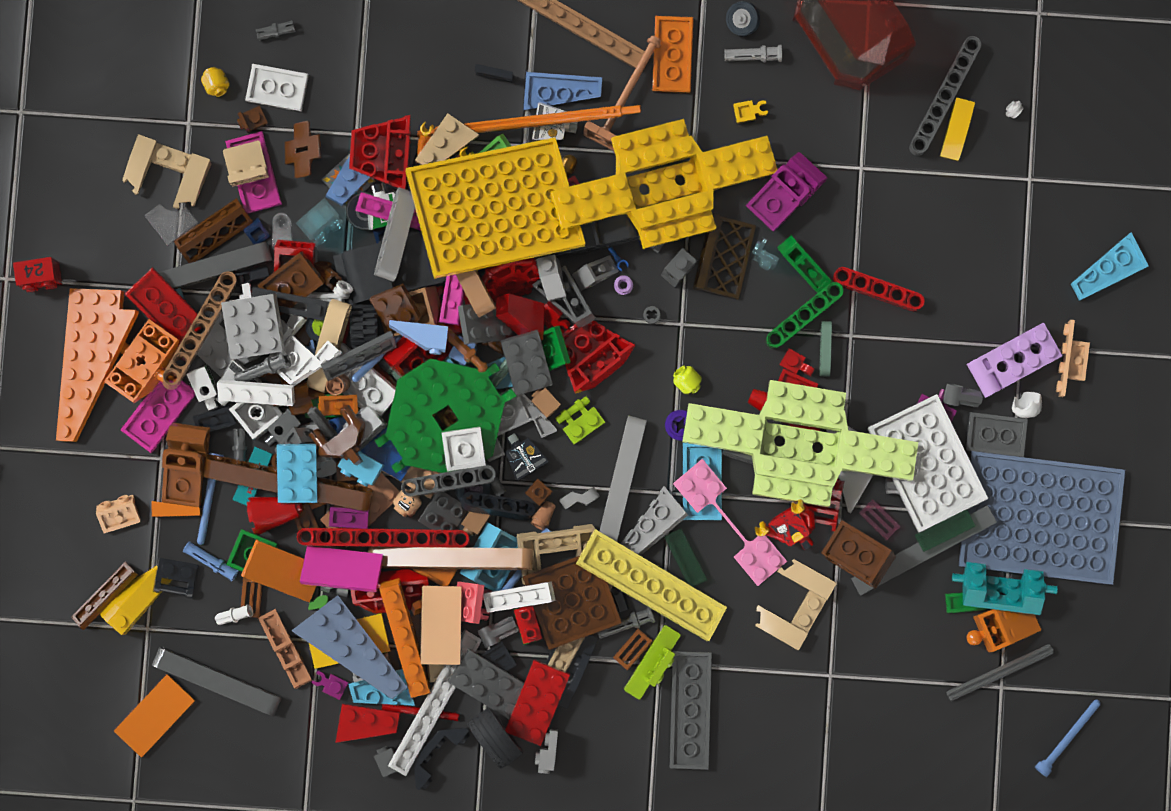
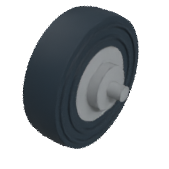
M746 1L733 4L726 14L728 28L739 36L752 34L760 24L759 10L755 5Z

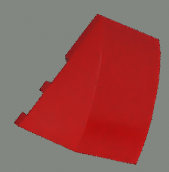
M411 115L352 130L349 169L394 187L406 189V168H409Z
M595 321L581 328L574 324L564 332L562 336L570 358V363L565 366L575 394L596 387L620 368L633 351L635 344L626 341L618 334H614Z

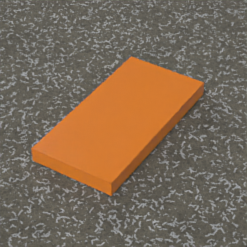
M655 16V37L661 40V46L654 50L652 92L690 93L693 17Z
M255 541L241 574L242 577L309 603L316 588L314 585L300 583L304 558L261 541Z
M167 674L121 722L114 732L142 758L196 700Z

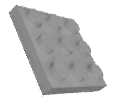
M276 294L221 303L230 360L286 351Z

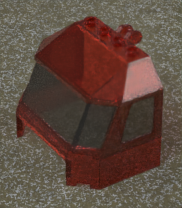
M797 0L793 20L796 19L826 64L835 78V85H843L860 90L905 62L916 46L909 25L893 0Z

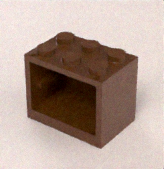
M841 520L821 552L828 561L874 589L877 588L896 558L891 549Z

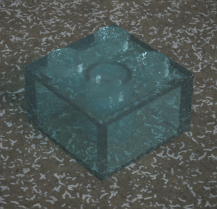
M324 198L297 221L296 225L312 243L320 245L328 238L327 235L331 231L336 232L342 226L343 219Z

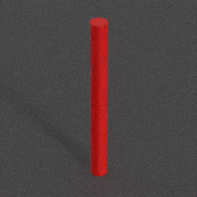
M382 704V710L417 715L420 710L418 707ZM442 711L439 719L458 721L459 714Z

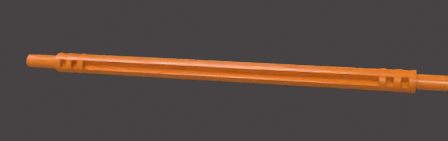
M619 105L464 123V125L476 133L623 117L626 114L641 113V106L622 107ZM438 126L435 127V129H433L429 134H434ZM421 130L417 131L418 138L420 136Z

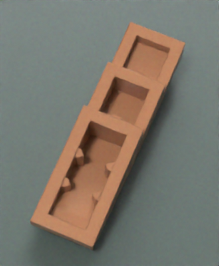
M274 609L259 617L258 619L271 646L277 654L293 687L297 689L312 681L277 610Z

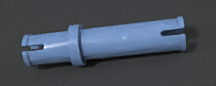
M190 541L183 549L184 553L210 567L214 573H220L230 579V581H233L239 572L224 563L225 560L217 559Z

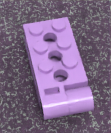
M1042 323L971 361L967 366L986 398L1062 357V354L1046 325ZM1031 345H1035L1038 348L1037 354L1032 353ZM1014 354L1020 355L1021 363L1015 362ZM998 363H1001V364L1004 365V367H1005L1004 372L998 371V369H997V364H998Z

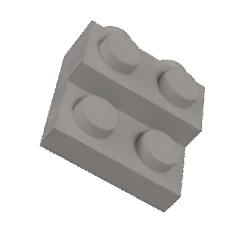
M550 729V733H546L545 746H548V748L541 747L540 752H536L535 764L539 765L538 773L550 774V770L554 771L558 729Z

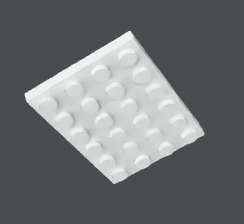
M934 395L868 427L869 433L873 435L918 442L913 481L892 478L918 532L988 499L938 395Z

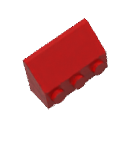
M403 336L396 343L397 348L388 351L383 358L402 377L430 358L443 361L449 355L452 346L446 340L445 352H441V355H434Z

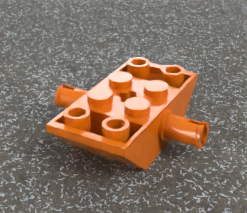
M148 319L130 345L126 342L124 343L120 351L123 356L104 382L133 403H136L152 392L159 381L163 383V373L177 351L179 340ZM168 376L166 378L168 382L169 380H171L172 382H175L177 380L174 376Z

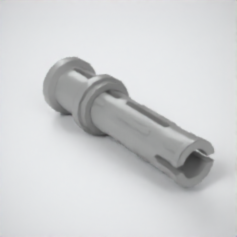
M762 45L760 48L724 49L725 61L761 60V62L765 63L767 60H778L782 62V45H778V47Z

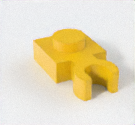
M752 100L733 104L737 124L756 120V114L766 116L768 111L760 110V106L766 105V101H759L754 106Z

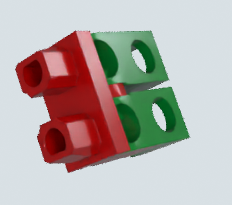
M533 605L513 609L523 645L542 640Z

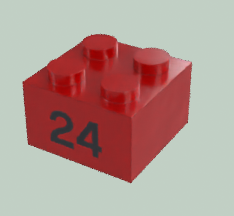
M52 257L13 263L16 286L22 288V290L36 292L38 288L55 289L57 285L62 284L59 262Z

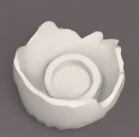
M1024 392L1019 400L1017 397H1014L1012 410L1017 416L1030 418L1037 416L1041 412V394Z

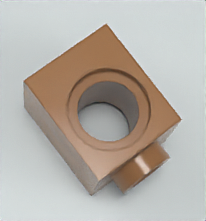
M546 388L543 390L538 389L532 395L533 399L531 402L546 418L550 417L561 407V404Z
M469 512L462 522V525L465 526L463 530L471 536L474 533L479 535L490 515Z

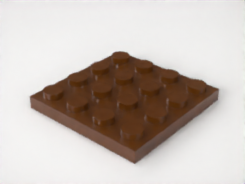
M580 556L522 576L525 586L552 581L556 601L533 605L548 650L622 623L607 582L577 565L576 563Z

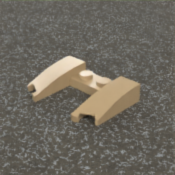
M138 134L122 180L124 184L128 180L135 187L132 190L133 193L138 195L151 163L184 174L173 208L179 209V203L191 202V206L195 207L211 166L210 159L193 153L192 155Z
M592 524L573 526V529L517 534L518 548L533 549L532 570H521V576L541 570L540 554L575 549L576 557L580 556L595 527Z
M793 559L792 562L794 564L786 570H783L781 567L777 572L808 589L809 592L791 623L758 605L756 611H760L761 616L760 624H756V627L799 650L837 583Z

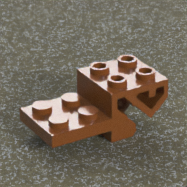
M172 423L169 426L166 437L168 449L163 451L162 468H164L162 502L192 507L201 506L205 456L209 453L210 428Z

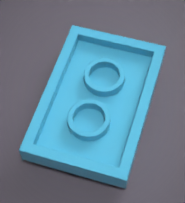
M277 444L278 503H317L316 444Z

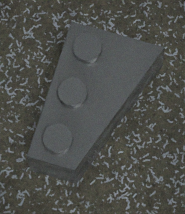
M563 266L561 271L567 297L551 300L550 302L577 327L581 328L596 318L572 274L566 266ZM541 280L532 284L546 298Z

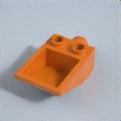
M990 609L973 616L979 631L972 630L968 632L966 638L967 642L973 646L980 644L983 639L987 651L994 652L1041 631L1035 614ZM984 618L988 619V625L985 624ZM992 636L996 638L995 643H993Z

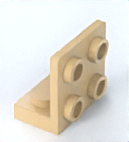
M260 141L223 150L229 173L228 180L232 187L269 177Z

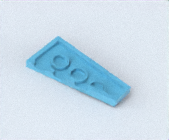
M1132 232L1071 283L1079 301L1149 266Z

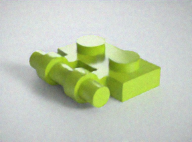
M587 396L581 400H576L573 406L567 410H562L561 414L555 418L559 424L565 420L569 425L563 428V430L574 445L605 423L595 407L587 411L585 406L590 403ZM580 410L583 415L573 421L570 416Z

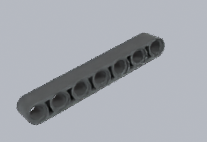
M970 36L962 44L910 143L909 149L913 155L921 156L928 149L981 48L979 38ZM967 43L975 44L976 49H968ZM964 59L967 62V66H960L958 60ZM956 76L959 82L954 84L950 81L949 77ZM941 93H948L950 99L943 100L941 98ZM932 109L940 110L941 116L935 117L932 114ZM923 126H930L932 133H925ZM921 142L924 147L923 150H917L914 143Z
M262 242L158 273L174 289L219 278L223 272L236 273L272 262L273 259L268 242Z
M159 647L152 666L271 716H275L282 699L277 695Z

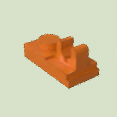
M357 395L319 396L318 409L324 416L342 415L340 410L343 409L345 411L344 407L347 405L351 406L355 414L358 413Z

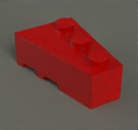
M343 703L336 743L397 733L401 713Z

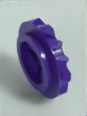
M676 410L668 415L665 421V429L671 438L683 440L684 429L681 428L676 433L677 426L673 421L680 422L685 418L683 423L685 426L687 411Z

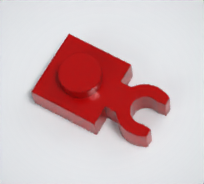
M550 301L544 305V324L548 328L552 325L554 327L560 326L563 334L565 331L561 326L568 329L571 325L569 321L560 318L563 313Z

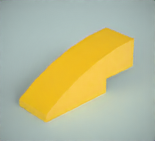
M960 98L955 99L940 157L959 161L975 102Z

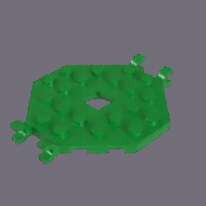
M430 358L397 379L386 433L374 439L378 447L391 440L402 459L391 465L395 473L406 466L440 473L451 472L447 471L441 432L480 427L485 461L493 456L504 404L516 397L512 389L499 395L490 381L489 376L500 370L496 363L490 365L485 372H479L477 368ZM449 405L458 421L445 430H441L432 415Z

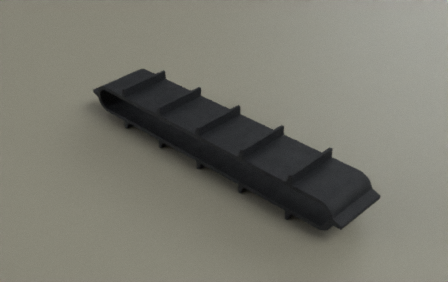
M627 214L617 215L580 225L585 240V247L534 258L538 259L555 254L559 259L640 239V236ZM422 233L407 236L398 274L394 281L374 275L382 241L333 256L337 274L342 277V281L349 283L353 288L349 298L344 299L345 303L351 305L371 303L369 299L372 296L404 284L408 292L425 287L445 286L446 276L434 279ZM486 268L477 270L481 277L484 275Z

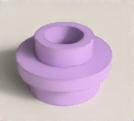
M619 276L615 280L614 289L617 293L626 295L632 291L633 282L628 276ZM625 282L627 287L622 289L620 283Z

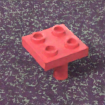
M457 582V587H461V621L479 624L480 620L487 621L489 616L483 615V613L490 614V612L487 613L486 608H481L482 600L484 601V593L492 591L484 589V585Z

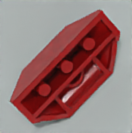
M409 569L381 572L377 592L351 590L352 602L354 605H359L374 614L385 613L386 610L380 593V584L399 578L408 610H411L412 604L422 599V586H429L428 577Z

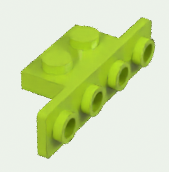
M667 625L663 626L624 687L626 692L637 699H641L650 684L655 687L656 684L662 681L664 671L674 662L675 654L671 650L680 637L678 632Z

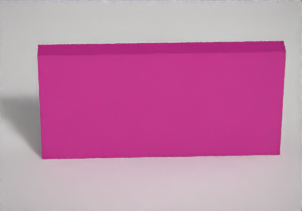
M262 131L225 141L227 148L254 141H260L269 177L237 186L242 206L247 214L282 205Z
M159 381L153 391L147 394L121 428V431L152 453L168 433L169 426L178 420L196 396L193 388L184 381H181L176 389L168 390Z
M307 546L300 583L377 592L384 556L377 553Z

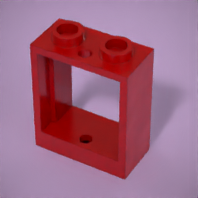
M277 240L274 248V272L281 267V255L296 256L301 251H303L314 266L316 243Z

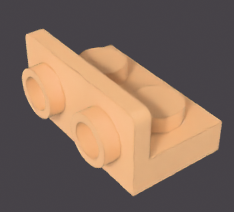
M123 495L117 500L111 502L104 501L97 506L96 515L103 533L141 522L133 495Z

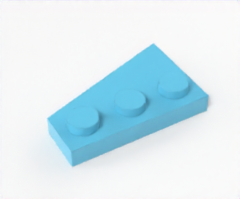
M403 669L396 670L397 674L407 685ZM365 680L349 684L353 703L415 706L414 699L411 698L408 688L394 699H391Z

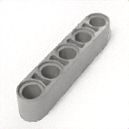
M400 187L397 189L393 199L374 272L375 276L394 281L398 274L415 209L411 191Z

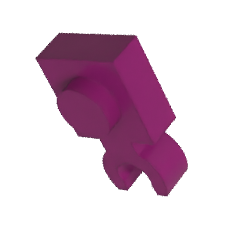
M317 671L316 674L320 675L322 679L319 682L312 680V684L315 686L323 685L322 692L340 700L348 682L333 674L326 678L323 672Z

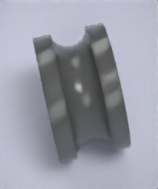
M649 306L644 310L643 317L647 323L655 324L660 320V311L655 306ZM656 311L657 314H655V316H657V318H651L649 320L647 318L649 316L647 312Z

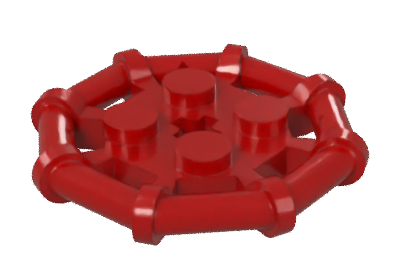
M535 258L487 267L482 276V280L488 292H490L489 294L494 303H496V298L500 297L499 295L512 294L520 297L524 294H530L533 288L532 284L540 279Z

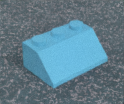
M487 522L473 548H518L516 537ZM461 569L460 574L480 585H484V587L492 591H499L511 570Z

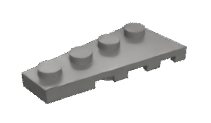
M665 486L660 490L661 493L656 500L654 499L651 502L647 512L639 518L635 528L631 529L621 542V545L640 556L688 516Z

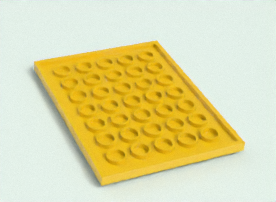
M556 137L406 168L407 179L434 279L585 247V240L580 225L561 229L552 199V191L569 187Z

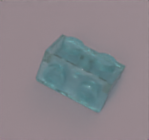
M763 238L762 242L758 241L753 249L752 254L755 255L753 260L759 262L761 268L773 270L779 258L762 250L767 239Z

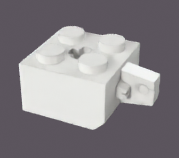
M237 402L229 409L255 441L268 431L267 428L283 414L279 409L280 406L274 407L271 404ZM255 409L262 410L260 417H254L253 414H256L254 412Z

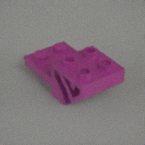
M798 152L790 158L786 165L783 164L771 176L772 178L749 201L746 207L768 228L775 232L799 205L802 207L828 178L804 155Z

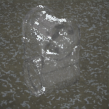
M278 213L273 218V250L277 240L293 241L291 219L285 213ZM281 218L287 221V223L283 224V227L277 223L281 221Z

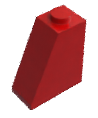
M512 294L496 298V317L518 335L538 330L540 340H543L544 303Z

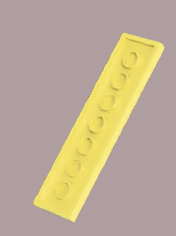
M598 530L593 531L576 563L706 641H710L727 608Z

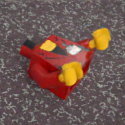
M799 499L796 504L792 502L790 508L769 522V526L766 527V523L762 521L759 523L760 528L755 527L757 536L767 535L786 543L788 546H792L799 541L804 550L814 544L809 537L815 529L814 511L804 505L802 499Z

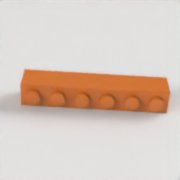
M400 579L383 582L380 584V593L410 696L413 698L430 693L431 686L425 665L421 664V651Z

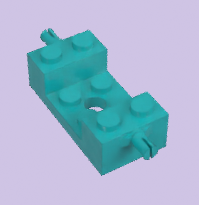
M966 562L963 574H952V581L962 582L963 606L1040 615L1045 601V593L1057 594L1058 590L1057 586L1046 585L1043 571L1024 569L1021 580L986 576V564Z

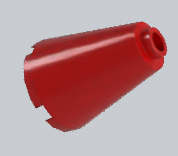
M249 497V502H247L249 522H253L255 525L252 528L255 535H261L295 519L303 511L302 503H278V497Z

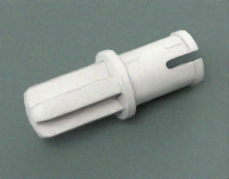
M249 605L236 609L233 607L229 611L217 614L215 620L218 625L229 622L236 623L240 619L252 617L253 609Z

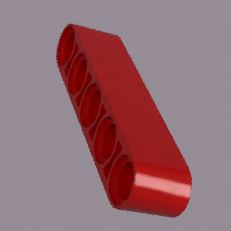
M846 267L838 268L833 275V281L840 283L843 288L909 311H918L924 305V297L918 292ZM844 272L847 275V280L840 281L837 274ZM856 279H863L865 287L859 288L855 283ZM875 285L882 286V294L875 293ZM893 291L900 292V300L892 298ZM912 297L917 298L919 300V306H912L910 304V299Z

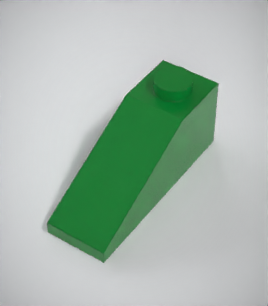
M792 235L777 247L781 254L817 293L832 282Z

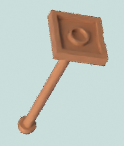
M655 36L648 38L647 42L649 45L615 106L621 105L623 107L655 48H660L661 40ZM617 117L608 118L604 127H599L587 121L584 126V136L614 151L611 138L616 135L611 133L610 130Z

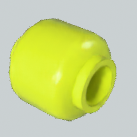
M681 366L675 371L673 382L683 394H694L701 388L702 378L693 367Z

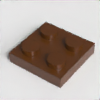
M404 284L376 294L369 299L388 332L393 330L389 328L390 320L413 323L422 317Z

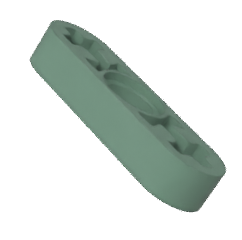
M821 321L819 375L824 377H830L831 321Z

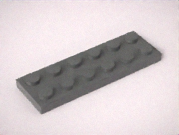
M673 651L675 656L672 664L669 768L708 769L712 653Z

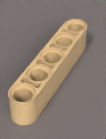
M336 299L330 301L315 355L327 341L340 350L352 309L351 304ZM322 368L308 377L307 385L309 388L326 393L327 379Z

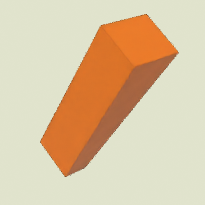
M151 501L152 517L202 516V508Z

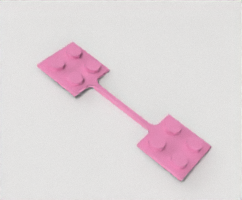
M703 459L673 483L697 513L706 505L713 504L744 541V548L734 558L757 586L787 562L766 535L757 536L754 540L747 541L716 504V497L727 488Z

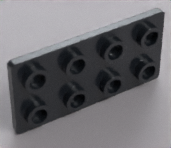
M588 635L582 641L566 671L570 673L558 706L568 709L598 641L597 637ZM557 647L551 650L545 664L548 665Z

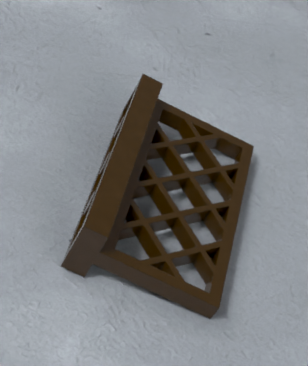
M713 213L716 229L705 234L693 289L738 300L756 225ZM722 221L729 223L733 229L726 235L721 229ZM742 227L750 228L749 236L743 240L737 230ZM735 232L740 242L731 246L726 237ZM724 239L729 249L720 253L716 247L717 242ZM742 244L745 253L738 258L733 248ZM731 251L735 261L727 265L722 255ZM719 257L724 267L716 272L712 263L713 260ZM737 262L741 271L734 277L729 266ZM726 269L731 279L722 283L718 273ZM713 276L716 277L720 284L715 289L707 287L708 280ZM732 280L737 287L735 294L729 293L724 286Z

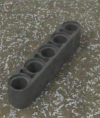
M489 465L407 479L402 483L401 489L408 497L422 496L489 484L494 481L496 473ZM486 469L491 470L493 473L492 478L489 480H485L481 476L482 472ZM465 473L473 475L471 483H465L462 480ZM447 476L454 478V484L450 487L443 484V480ZM431 479L435 482V487L432 490L425 489L424 483L426 480ZM408 483L415 484L416 490L413 493L405 491V486Z

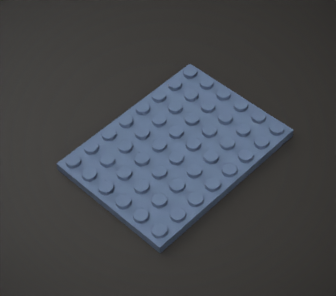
M971 451L970 462L988 499L964 510V518L988 505L997 523L961 542L958 566L965 567L966 562L986 564V570L1023 574L1024 569L1043 571L1044 577L1113 585L1125 470Z

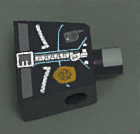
M517 433L506 438L512 447L506 451V455L517 481L549 463L547 458L529 438L522 442Z

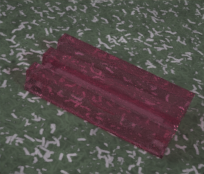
M873 499L859 512L885 540H888L900 527ZM874 506L894 527L891 528L870 507ZM868 511L889 532L886 534L865 512Z

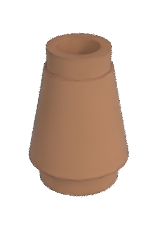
M546 501L531 517V524L542 531L548 528L556 506Z

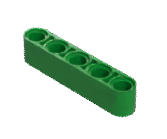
M837 282L830 283L767 335V346L771 349L781 347L843 295L842 285ZM836 287L839 295H830L829 288ZM821 299L824 302V307L817 308L814 305V301ZM801 311L809 313L808 320L800 318L799 314ZM792 323L795 327V330L793 332H787L785 330V324ZM777 335L780 338V343L772 344L770 336Z

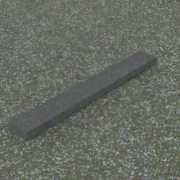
M988 505L896 554V558L879 585L997 523ZM856 577L851 578L860 596L874 589Z

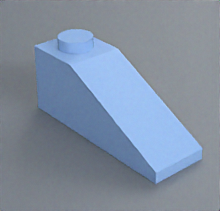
M389 321V328L424 350L430 351V354L441 355V352H445L448 326Z

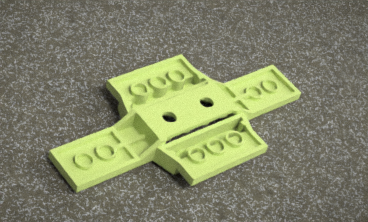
M774 380L769 381L767 400L759 415L689 403L682 441L683 443L751 455L755 472L753 495L794 502L802 499L803 503L830 507L832 488L841 471H854L913 481L918 442L849 431L844 410L846 393ZM766 419L833 430L838 432L833 434L816 430L768 423ZM776 436H782L785 439L783 446L775 445L774 439ZM815 442L823 445L821 453L813 451L812 445Z

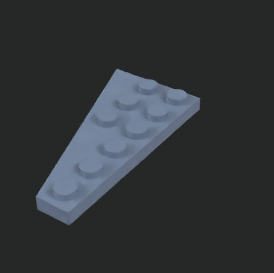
M338 595L292 630V632L391 699H394L408 688Z

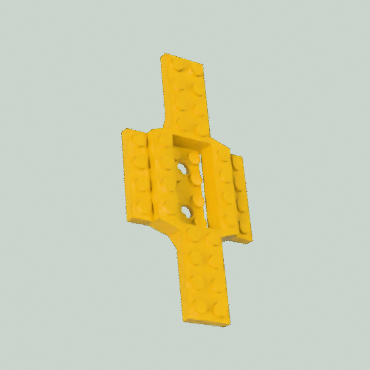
M684 119L612 137L611 142L616 155V175L551 192L562 230L627 214L638 230L643 249L715 230L716 225L711 212L713 209L714 190L769 176L778 169L768 136L702 152L693 137L689 136ZM690 158L687 162L626 177V174ZM677 175H682L685 178L684 185L676 184L675 177ZM645 184L649 187L650 191L647 195L640 193V185Z

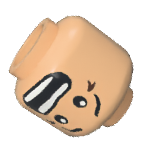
M412 488L410 490L405 489L407 493H413L415 491ZM401 490L393 500L394 510L406 518V516H413L422 502L419 496L408 497Z

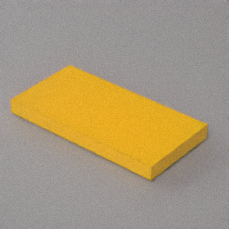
M382 613L356 619L382 653L390 651ZM309 643L315 669L338 664V662Z

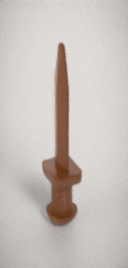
M437 321V325L445 326L444 324ZM448 328L447 340L464 355L466 362L471 361L478 368L479 372H485L488 368L487 363H483L476 356V350L474 348L470 349L466 344L464 345V342Z

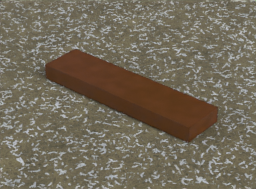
M125 561L71 616L72 619L84 630L138 574Z

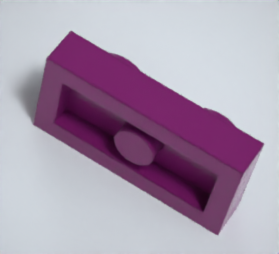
M330 507L329 527L368 529L369 510L362 511L351 508Z

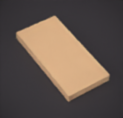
M422 586L421 664L460 665L461 587Z

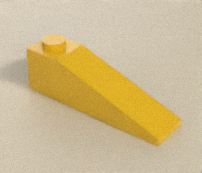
M157 566L131 581L100 613L102 618L121 635H126L162 593V591H159V593L153 592ZM162 578L161 584L168 585L172 579Z

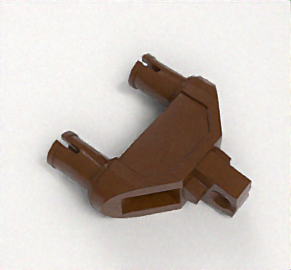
M350 405L344 407L345 411L343 409L340 410V414L348 423L346 429L328 442L320 429L313 430L315 434L311 432L309 437L318 447L317 453L320 456L350 459L354 465L358 466L363 462L358 451H360L364 437L365 422L356 416Z

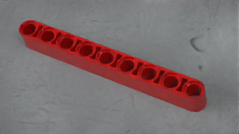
M302 528L297 533V540L300 544L306 546L464 548L470 543V536L462 530ZM308 531L311 534V540L305 543L302 540V534ZM324 532H328L331 536L330 540L326 543L321 540V535ZM343 532H347L350 535V540L347 543H343L340 540V535ZM363 532L369 534V541L367 543H362L359 539ZM385 532L388 534L389 540L382 544L379 541V535ZM401 533L408 535V541L405 544H401L398 541V536ZM421 533H425L428 537L427 542L424 544H420L417 541V537ZM441 533L447 536V541L444 544H439L436 540L437 536ZM458 534L466 536V542L462 545L456 542Z

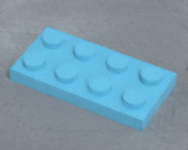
M683 443V474L703 459L722 482V449ZM722 493L716 497V504L721 510ZM683 497V509L688 514L683 520H722V515L713 504L706 505L697 513Z

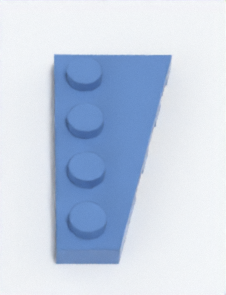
M526 72L524 110L537 108L538 102L551 106L601 97L602 78Z
M350 155L326 194L328 199L341 206L371 178L349 169Z

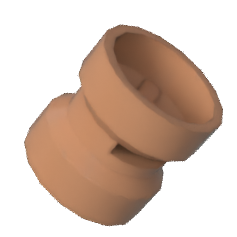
M345 374L326 382V390L335 396L347 391L350 387V380Z

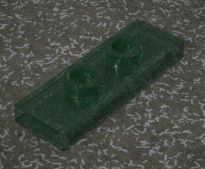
M966 509L915 534V537L924 553L976 526Z
M682 529L665 536L664 538L687 584L694 587L706 581L707 578Z

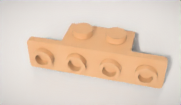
M1075 320L1068 321V324L1064 326L1063 335H1066V342L1062 343L1061 354H1064L1063 362L1059 364V373L1062 374L1061 381L1057 382L1056 387L1059 397H1064L1066 394L1067 379L1085 381L1090 343L1072 340Z

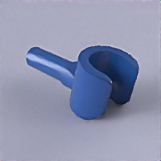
M610 247L608 250L617 262V269L622 271L619 267L621 262H624L628 267V262L622 260L613 247Z

